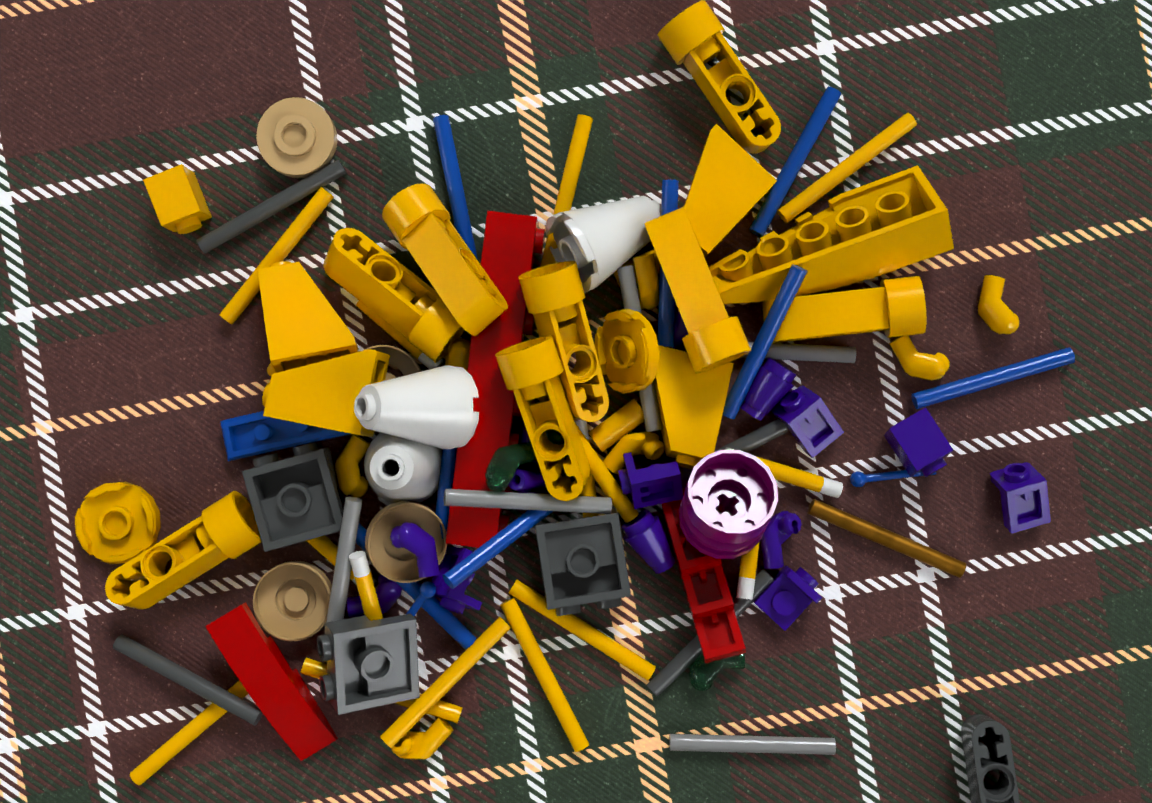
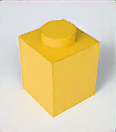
M178 165L143 179L162 227L172 232H178V234H187L201 228L202 221L212 218L195 173L184 165Z

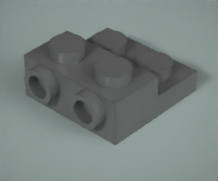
M317 442L293 448L295 457L279 461L277 453L253 459L255 468L242 471L264 552L341 530L343 506L337 489V475L329 447L319 450Z
M618 513L535 526L546 608L548 610L556 609V615L563 616L580 613L581 604L597 602L598 609L622 606L621 598L631 596Z
M412 614L372 621L364 615L324 623L325 635L317 637V649L320 660L322 662L327 661V675L320 676L319 679L322 699L329 701L338 715L420 698L416 618Z

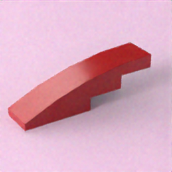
M682 499L662 503L661 506L705 664L746 653V647L734 611V603L723 571L722 559H716L699 552L687 541L680 527L679 508Z
M246 602L205 626L252 700L300 761H303L338 739L298 670L290 668L272 636L266 637Z

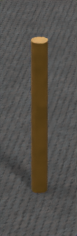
M813 499L807 511L809 515L958 578H961L966 570V563L821 501Z

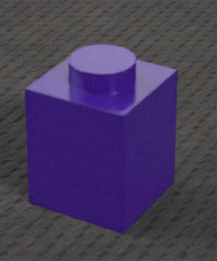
M926 407L890 427L884 435L910 477L922 472L926 478L947 465L943 458L953 451V448Z

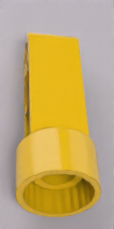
M701 0L673 18L659 31L657 36L676 64L680 65L683 63L736 142L748 153H760L778 139L781 132L780 120L722 35L725 31L724 27L705 0ZM716 57L719 62L707 70L705 64ZM736 89L740 91L744 98V104L741 106L731 104L726 98V90ZM751 108L753 113L742 121L740 117ZM762 126L765 133L755 137L751 130Z
M423 183L401 190L388 201L382 212L384 222L402 248L408 249L458 324L469 334L477 336L508 309V304L451 223L450 213L431 186Z
M684 206L645 222L646 230L688 332V335L683 337L682 341L695 373L714 369L750 353L752 350L738 317L729 318Z
M343 228L335 233L323 263L326 274L405 336L412 345L435 363L439 362L447 354L450 344L459 339L465 330L455 320L436 290L359 230Z
M576 261L557 262L521 274L518 277L528 313H532L534 316L539 337L552 335L564 370L559 376L573 417L586 422H596L602 419L609 408V397L583 304L585 293ZM566 320L565 325L558 327V322ZM575 353L576 365L570 371L568 367L569 358Z
M919 276L881 280L880 287L797 296L794 298L773 343L884 331L887 338L924 334L926 331L927 314L922 281ZM775 299L762 302L764 321Z
M546 335L512 345L499 351L495 356L507 390H513L548 492L558 500L570 501L578 497L590 476V465L559 376L564 370L552 335ZM549 395L550 399L535 403V398ZM553 429L561 433L564 438V444L557 445L550 442L546 436V430ZM563 470H565L567 476L562 477L561 473ZM571 476H575L574 482L571 481Z
M232 491L202 510L200 517L111 572L105 583L106 596L111 602L136 609H147L226 559H236L262 541L251 504L242 494ZM172 559V566L169 572L165 574V566Z

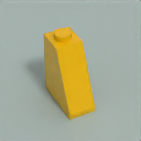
M718 124L710 130L684 203L685 211L705 258L777 182L770 173Z
M279 261L271 264L269 267L257 269L269 356L277 373L359 352L355 337L300 262Z
M659 345V369L655 376L654 384L666 456L676 458L680 467L693 469L701 459L715 451L734 363L729 362L705 372L695 373L687 352Z
M367 349L274 373L271 375L270 383L266 385L263 391L262 403L265 407L263 416L373 437L375 431L364 428L355 416L354 401L364 386L385 381L390 355L377 350Z

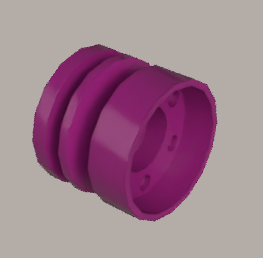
M719 450L701 459L691 472L679 508L680 527L687 541L699 552L716 559H734L749 553L760 542L779 500L777 482L770 468L756 456L741 450Z

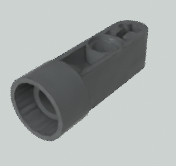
M971 715L964 721L961 727L971 803H1020L1008 730L1001 723L987 715ZM985 728L992 732V735L985 737L984 745L978 739L985 736ZM998 769V782L992 787L985 788L983 780L986 773L990 770Z

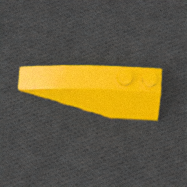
M917 165L828 200L829 207L814 216L809 211L795 218L796 226L779 235L775 231L759 238L760 242L756 248L749 252L739 249L710 265L709 270L723 304L752 303L775 299L792 264L807 270V274L795 297L836 289L891 273L902 267L954 249L948 209Z

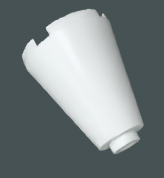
M639 196L559 212L548 218L546 222V236L553 233L554 240L558 246L556 249H553L552 246L549 249L556 263L576 261L583 290L586 293L598 287L651 241L644 223L660 217L661 206L658 202L651 200L647 196Z
M445 365L364 386L355 398L354 413L361 425L369 430L442 449L460 448L465 446L473 437L479 421V412H473V398H479L478 389L472 376L463 367Z
M380 432L371 441L365 454L364 471L366 479L372 490L380 498L391 504L400 501L421 503L438 490L442 448ZM394 461H397L399 464L398 473L395 471Z

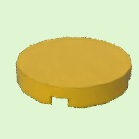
M624 309L608 313L603 318L606 320L603 326L598 327L594 341L602 374L607 375L608 379L612 382L607 384L615 391L625 394L644 390L654 381L659 369L660 350L657 335L650 322L638 311Z
M128 482L105 483L91 490L83 498L85 500L82 502L81 507L77 509L75 533L82 548L88 554L94 555L97 559L108 564L126 563L152 547L156 543L161 528L160 510L154 498L141 486Z

